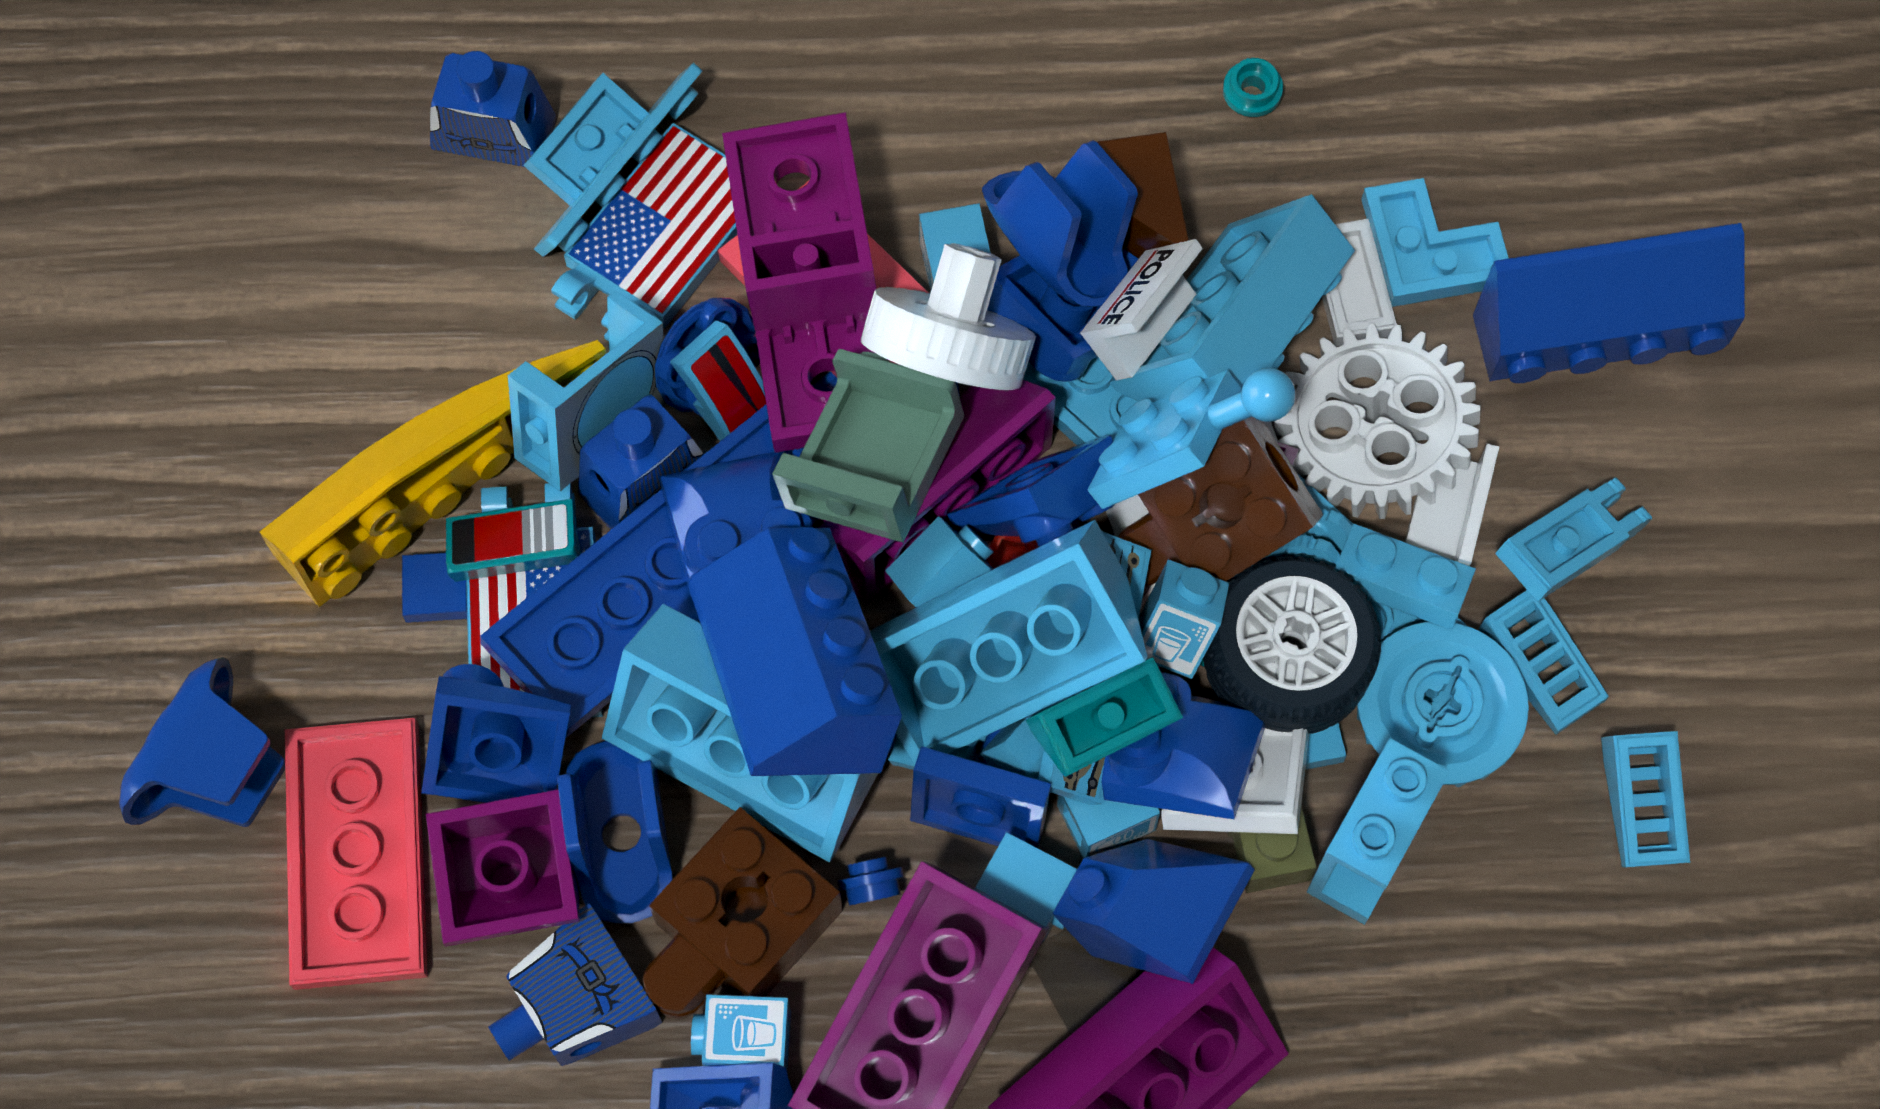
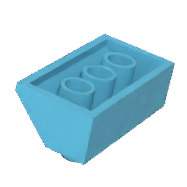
M1312 194L1229 223L1187 279V282L1197 295L1132 378L1115 380L1113 377L1109 383L1117 392L1137 401L1150 399L1153 403L1171 395L1179 385L1193 377H1200L1202 380H1205L1228 370L1242 388L1245 380L1253 372L1262 368L1277 369L1284 361L1285 356L1282 352L1289 342L1312 322L1314 315L1311 311L1321 297L1333 290L1341 281L1342 275L1340 271L1354 253V248Z
M1096 520L870 631L902 713L896 734L914 765L916 764L921 746L948 754L1145 662L1148 657L1128 577Z
M665 604L660 606L623 649L602 739L642 761L651 760L657 769L734 811L741 807L763 827L830 862L839 849L878 773L751 776L701 624Z

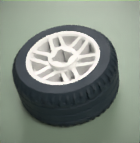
M1292 556L1276 557L1274 560L1270 558L1258 562L1252 567H1248L1229 582L1222 623L1203 657L1204 668L1213 691H1215L1217 698L1222 703L1251 711L1264 722L1266 729L1277 732H1293L1294 729L1303 728V730L1307 729L1308 734H1313L1328 729L1330 726H1334L1342 721L1357 707V704L1364 696L1375 675L1380 660V626L1371 602L1367 600L1365 592L1361 590L1358 584L1354 585L1353 579L1346 576L1343 571L1340 570L1338 572L1332 565H1328L1323 561L1315 562L1313 558H1304L1302 556L1297 558Z

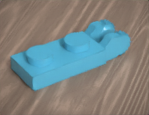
M1614 478L1592 492L1586 489L1508 538L1495 554L1539 602L1619 550L1627 540H1630L1646 527L1650 520H1652V516L1644 507H1640L1636 511L1628 513L1620 521H1617L1607 509L1621 498V494H1623L1626 488L1617 478Z
M1325 507L1320 508L1323 516L1313 528L1303 533L1304 535H1300L1289 542L1286 556L1313 558L1315 562L1323 561L1328 565H1332L1336 571L1339 572L1341 570L1346 576L1352 578L1354 585L1358 584L1361 587V590L1367 595V599L1447 629L1453 628L1476 570V568L1357 524L1351 526L1343 514L1333 510L1327 511Z

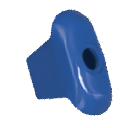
M1093 140L1082 144L1056 178L1052 177L1039 162H1035L1025 166L1022 171L1000 174L989 180L982 187L985 201L992 216L1019 255L1056 293L1073 305L1087 307L1103 305L1128 273L1122 253V246L1138 191L1135 185L1096 141Z
M225 657L210 660L192 671L182 683L171 703L155 722L144 745L127 769L122 780L119 805L125 823L141 825L157 817L168 808L181 807L212 818L247 827L252 824L285 771V759L270 747L269 737L231 706L233 674L229 660Z
M607 741L590 745L574 755L567 766L566 774L557 775L566 850L585 906L590 903L600 920L612 923H634L653 916L649 905L672 881L658 772L651 760L642 761ZM618 816L633 818L641 829L638 843L632 849L624 852L613 851L603 842L604 827L611 819Z

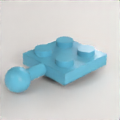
M1262 368L1253 372L1245 380L1241 388L1229 371L1225 370L1205 380H1202L1200 377L1188 379L1179 385L1171 395L1153 403L1150 399H1144L1135 403L1121 416L1119 420L1121 427L1115 439L1100 455L1099 463L1101 465L1087 489L1099 506L1104 509L1204 467L1222 429L1250 417L1264 422H1272L1286 416L1295 402L1293 382L1284 372L1278 369Z

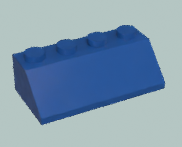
M1741 223L1494 261L1473 313L1489 381L1509 378L1513 383H1527L1541 378L1547 372L1570 369L1574 374H1585L1596 371L1611 362L1631 360L1633 364L1641 365L1658 361L1669 353L1691 350V353L1694 355H1706L1725 348L1731 342L1745 318V246L1743 227Z
M766 528L691 575L688 588L750 775L788 776L881 773L902 713L830 528Z

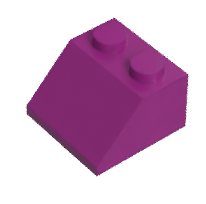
M558 790L426 814L441 933L445 947L580 922L579 885L566 850Z

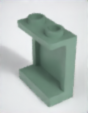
M838 349L832 360L837 374V383L800 457L783 453L772 473L785 509L904 543L964 418L956 383L891 363L876 353L862 352L858 354Z

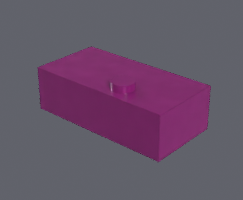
M921 861L788 1106L793 1109H952L1049 929L941 868Z

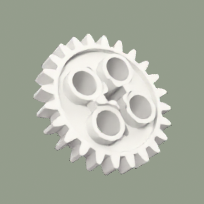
M1369 323L1365 339L1357 340L1353 332L1347 327L1343 329V345L1336 347L1324 337L1319 340L1321 358L1317 359L1304 352L1300 354V369L1303 374L1286 372L1295 388V402L1286 416L1274 421L1275 434L1283 437L1278 440L1279 443L1299 449L1293 466L1294 470L1301 477L1308 475L1305 483L1308 486H1312L1318 492L1327 489V500L1335 508L1344 498L1351 500L1352 515L1358 518L1366 503L1374 504L1379 519H1385L1388 503L1397 501L1401 510L1406 515H1409L1412 511L1413 496L1418 494L1424 501L1432 505L1436 503L1435 483L1453 489L1456 486V473L1452 467L1464 470L1469 469L1471 453L1466 448L1478 447L1479 429L1473 426L1480 423V405L1472 403L1476 396L1475 383L1462 382L1464 379V363L1460 361L1445 366L1447 362V346L1445 344L1434 348L1428 353L1425 351L1426 333L1421 331L1410 343L1402 341L1401 325L1396 324L1387 339L1379 338L1375 324ZM1361 377L1372 378L1377 382L1369 388H1357L1349 384L1351 381ZM1330 397H1334V398L1339 399V400H1329V401H1326V400H1327L1328 398H1330ZM1413 402H1425L1434 407L1426 413L1419 414L1406 409ZM1331 427H1339L1348 431L1347 435L1339 439H1328L1320 435L1322 431ZM1415 440H1417V441H1420V440H1428V441H1427L1426 443H1424V444H1421V443L1416 442ZM1387 452L1399 453L1405 457L1402 462L1394 465L1383 464L1376 460L1378 456Z

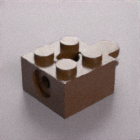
M1250 417L1222 429L1204 467L1138 494L1149 514L1126 527L1117 537L1151 550L1145 586L1157 582L1168 559L1190 568L1202 569L1215 578L1227 581L1313 528L1321 519L1323 513L1265 423Z
M739 807L649 905L656 925L668 934L672 940L645 969L643 983L646 994L657 1012L668 1018L681 1020L693 1015L706 1001V995H712L722 983L737 996L766 997L842 913L840 892L745 810Z

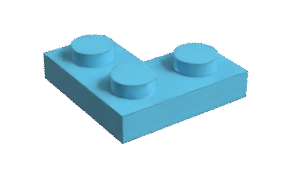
M1424 178L1364 188L1361 200L1366 219H1369L1392 307L1481 292L1493 262L1509 259L1499 222L1439 232Z

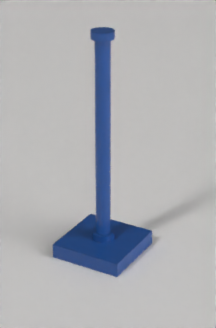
M1079 517L1071 522L1074 530L1080 526L1081 521ZM1001 729L986 736L982 750ZM921 746L913 770L910 821L995 846H999L1005 833L1008 832L1038 848L1043 834L1051 783L992 767L981 756L979 761L975 762Z

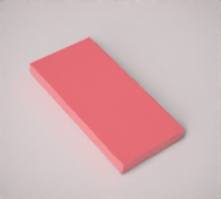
M415 718L285 729L289 985L294 990L428 978L419 724Z

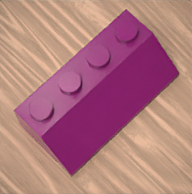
M1023 380L1021 387L1016 390H996L971 386L960 397L964 418L904 543L823 519L817 520V528H830L854 592L866 606L894 583L885 570L938 516L956 530L958 527L952 526L947 516L948 513L1015 470L1038 459L1051 448L1056 397L1047 388Z
M1213 947L1193 984L1144 971L992 1102L988 1109H1227L1289 1053L1237 964Z

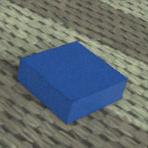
M446 553L402 555V616L406 623L467 619L466 580L455 582L448 576Z

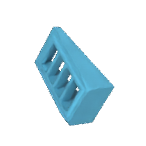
M1526 590L1491 613L1482 622L1478 631L1495 640L1514 660L1525 682L1529 702L1555 735L1609 698L1545 598L1538 602ZM1525 619L1531 628L1514 639L1509 629ZM1542 640L1548 649L1528 661L1523 652ZM1559 661L1565 670L1543 684L1538 674ZM1575 682L1581 689V692L1558 707L1552 696Z
M1678 731L1601 737L1604 769L1622 867L1690 863ZM1653 754L1654 767L1630 768L1629 755ZM1658 780L1660 792L1633 794L1632 781ZM1662 805L1664 818L1635 820L1634 807ZM1667 831L1669 844L1638 847V833Z

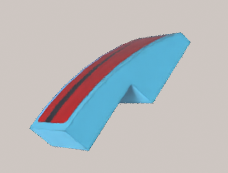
M715 320L670 361L697 398L693 405L719 441L766 405L763 380L748 354L725 323Z

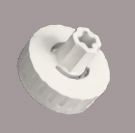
M951 243L944 245L931 293L893 287L875 289L862 333L861 343L872 352L890 361L925 374L981 388L1016 390L1022 385L1036 336L1025 326L987 310L1002 259L970 246Z

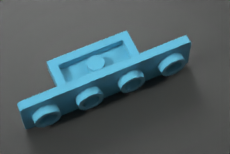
M694 62L678 75L648 112L608 76L602 73L523 166L569 205L566 211L535 246L534 250L542 257L556 246H559L566 252L589 226L581 216L594 201L603 207L617 193L626 181L618 172L631 157L640 163L656 146L662 135L655 128L668 113L672 118L677 119L695 99L699 92L691 84L703 70Z

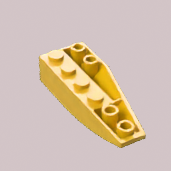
M598 340L532 361L530 364L562 387H565L607 354L606 348ZM515 369L475 385L409 420L360 452L259 532L273 556L318 607H321L331 598L339 599L348 594L357 586L364 571L381 558L389 559L397 555L410 542L413 532L431 518L439 519L451 512L459 503L461 494L478 480H488L505 468L511 454L514 453L508 375Z

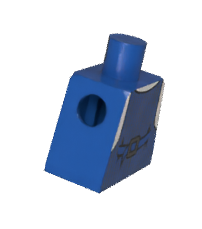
M471 51L464 55L451 53L446 55L431 102L430 146L432 150L524 167L523 165L553 131L557 118L530 69L520 65L493 61L490 56L481 51Z
M652 394L647 395L631 408L619 413L612 423L583 445L580 450L578 493L611 530L662 489L660 476L682 472L704 454L690 435Z
M589 903L580 909V922L560 926L510 970L506 978L523 1005L492 1023L488 1028L509 1061L544 1039L560 1066H564L649 1031L660 1025L662 1021L655 1006Z

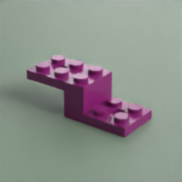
M846 112L722 133L744 281L756 333L775 453L805 447L832 391L824 392L817 390L810 384L819 373L835 371L832 360L837 350L843 349L858 354L872 352L861 343V337L876 289ZM790 173H803L810 178L807 185L794 191L784 190L777 185L782 177Z

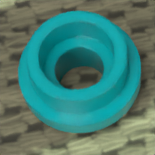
M1247 58L1234 65L1227 72L1223 83V96L1228 106L1238 114L1247 117H1260L1272 112L1280 103L1283 94V81L1280 74L1271 63L1260 58ZM1254 86L1260 89L1262 94L1253 95L1246 93L1242 89Z

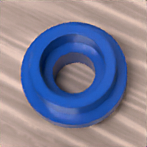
M882 857L847 865L850 878L837 881L839 891L846 889L850 906L900 895L898 878L904 877L902 867L889 869L887 858Z

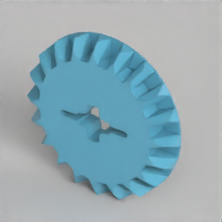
M1423 622L1405 627L1393 633L1381 643V654L1377 670L1364 696L1357 704V720L1361 722L1365 732L1366 744L1372 745L1379 755L1390 737L1450 770L1443 785H1455L1459 788L1468 782L1478 779L1484 780L1492 772L1504 765L1519 746L1526 729L1529 711L1528 695L1520 670L1510 655L1495 640L1472 627L1455 623L1453 628L1447 629L1431 622ZM1451 676H1456L1457 680L1450 693L1452 695L1450 706L1459 711L1458 715L1446 713L1442 720L1437 721L1433 731L1428 733L1427 726L1432 718L1429 715L1432 705L1428 701L1423 700L1424 696L1436 698L1440 691L1445 690Z

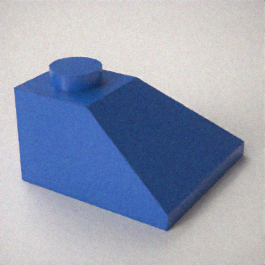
M1145 839L1085 857L1052 914L1093 957L1193 984L1255 869L1249 862Z

